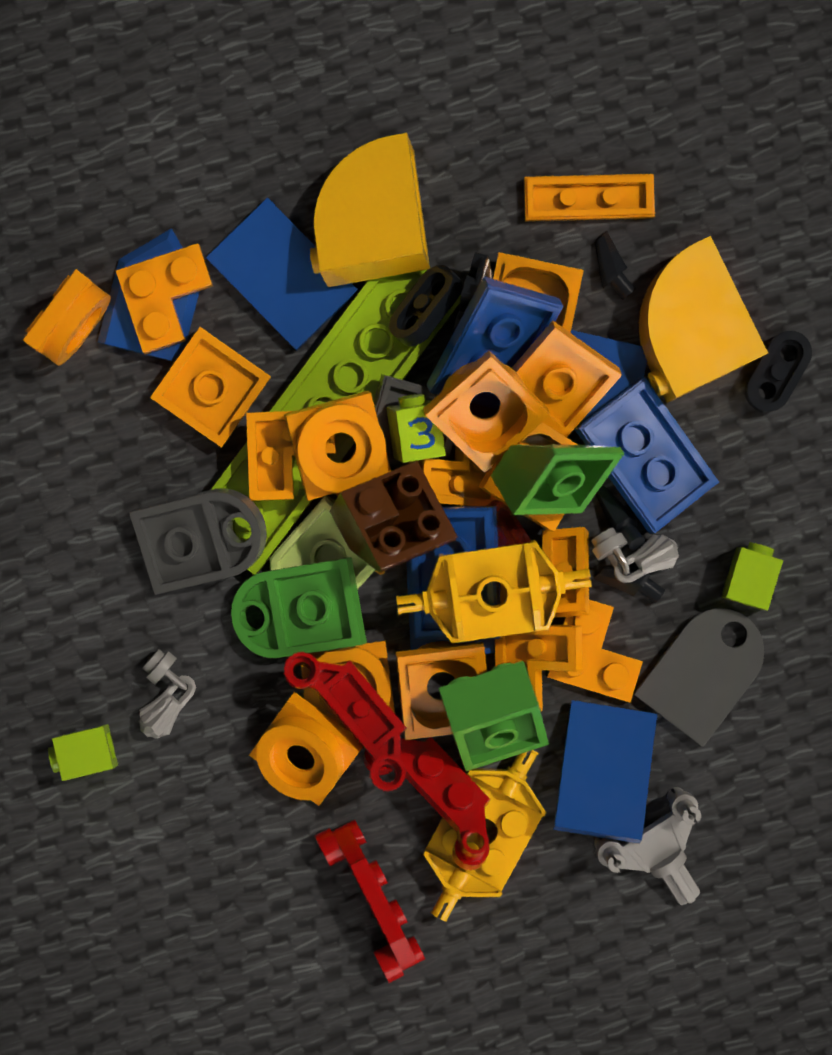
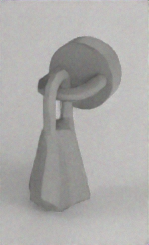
M614 528L602 532L591 540L595 547L592 552L599 561L607 557L614 566L615 577L622 583H631L648 573L673 568L676 560L679 558L676 542L663 534L652 535L640 549L626 558L621 548L628 542L623 534H617ZM635 562L639 570L628 575L630 573L629 565Z
M160 649L151 656L142 669L148 673L146 678L154 685L164 675L172 683L158 698L139 710L140 719L138 721L142 733L147 737L158 739L170 735L178 714L194 695L196 689L195 682L191 677L184 675L178 677L170 670L177 658L169 651L164 653ZM178 687L187 690L179 700L172 696Z

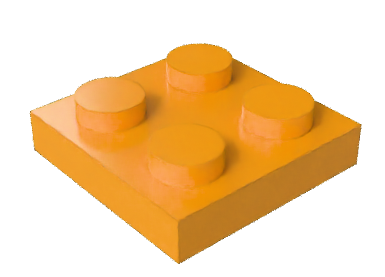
M553 320L512 367L521 377L524 385L548 408L550 416L543 423L565 437L571 434L622 376L617 365Z
M199 327L150 398L222 448L271 379V376Z

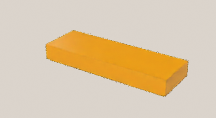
M654 174L524 177L525 221L654 218Z

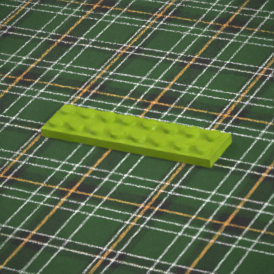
M427 270L368 280L270 412L296 411L365 391L371 392L374 403L381 374L403 380L460 305L461 295L427 340L416 346H405L391 334L389 329L390 319L400 303ZM346 433L335 434L336 454H327L329 459L334 462L341 463L355 445L354 439ZM247 442L211 490L219 488L231 489L249 498ZM293 456L294 499L253 501L264 518L267 531L266 544L262 555L255 564L247 569L254 575L258 574L312 502V500L308 501L306 498L295 456ZM236 517L233 521L234 532L240 538L249 539L251 536L249 523L243 518Z

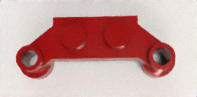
M298 652L291 655L284 666V675L287 682L294 688H309L319 693L372 757L373 764L370 768V779L377 789L389 792L399 788L406 777L405 765L400 760V734L407 727L351 661L341 666L317 661L313 655L306 652ZM298 666H306L310 670V675L306 679H298L293 674L294 669ZM382 767L392 768L395 773L394 780L384 782L379 777V770Z
M429 737L425 742L400 738V760L406 768L405 778L457 832V840L452 849L455 863L465 870L480 868L489 854L485 807L491 799L432 737ZM365 750L363 761L366 768L370 771L373 760ZM382 767L379 770V775L389 774L393 769ZM467 843H475L479 850L471 849Z
M354 819L333 831L328 828L314 835L329 866L346 859L388 942L386 946L373 952L388 983L404 976V970L425 960V957L414 936L406 939L401 926L408 922L397 900L394 899L388 902L381 889L388 882L377 860L368 863L360 846L367 842L356 820Z

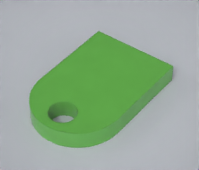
M352 557L262 572L247 579L235 594L231 610L234 630L240 641L257 655L267 658H282L298 652L314 653L367 643ZM251 605L259 607L264 614V623L260 629L251 627L246 620V612Z

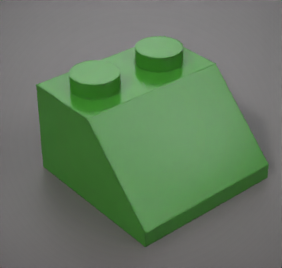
M511 445L503 454L491 477L513 515L582 513L625 453L621 447Z
M524 661L514 664L502 663L492 668L489 672L474 677H459L452 680L448 685L439 688L465 771L549 745L539 704Z

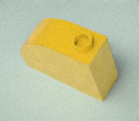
M407 133L379 138L357 148L339 162L323 184L317 199L314 215L316 247L310 248V258L314 273L322 275L328 288L430 269L415 154Z
M711 236L685 248L670 260L652 280L640 309L639 336L647 364L651 370L648 373L649 382L659 397L663 395L666 403L768 354Z

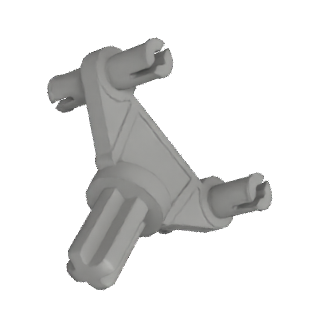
M673 787L676 793L673 794L671 790L667 793L671 812L643 829L640 844L626 841L619 843L617 840L607 838L600 840L596 837L594 845L597 859L603 866L608 867L613 872H620L619 868L651 872L653 877L662 878L677 903L684 905L694 902L695 898L700 894L699 887L684 865L687 860L684 850L686 849L692 825L695 824L694 820L700 821L701 812L698 809L697 800L691 793L683 791L679 787Z

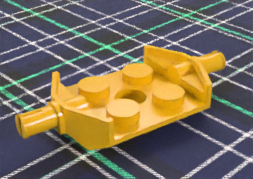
M531 540L530 543L448 555L442 553L437 558L426 590L419 594L396 596L397 605H400L398 606L399 615L418 611H425V614L430 613L451 643L548 630L555 616L561 594H566L565 590L591 587V579L587 578L590 577L589 568L570 572L557 571L536 540ZM492 581L502 583L507 589L506 599L501 604L495 606L485 603L481 597L483 587Z
M531 750L524 763L522 762L528 752L517 755L512 766L508 765L506 769L476 768L467 772V775L491 799L485 807V819L491 820L496 825L497 834L494 840L489 842V854L484 864L475 870H465L455 863L452 856V849L457 840V832L444 818L441 819L423 852L424 857L443 884V892L430 912L434 916L438 917L444 904L447 903L440 915V919L447 922L456 902L462 897H501L506 882L541 818L546 815L545 809L526 782L528 777L526 774L539 754L537 751ZM467 843L471 849L479 850L475 843Z

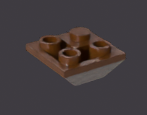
M418 461L340 492L330 509V513L348 548L378 573L450 543L458 537Z

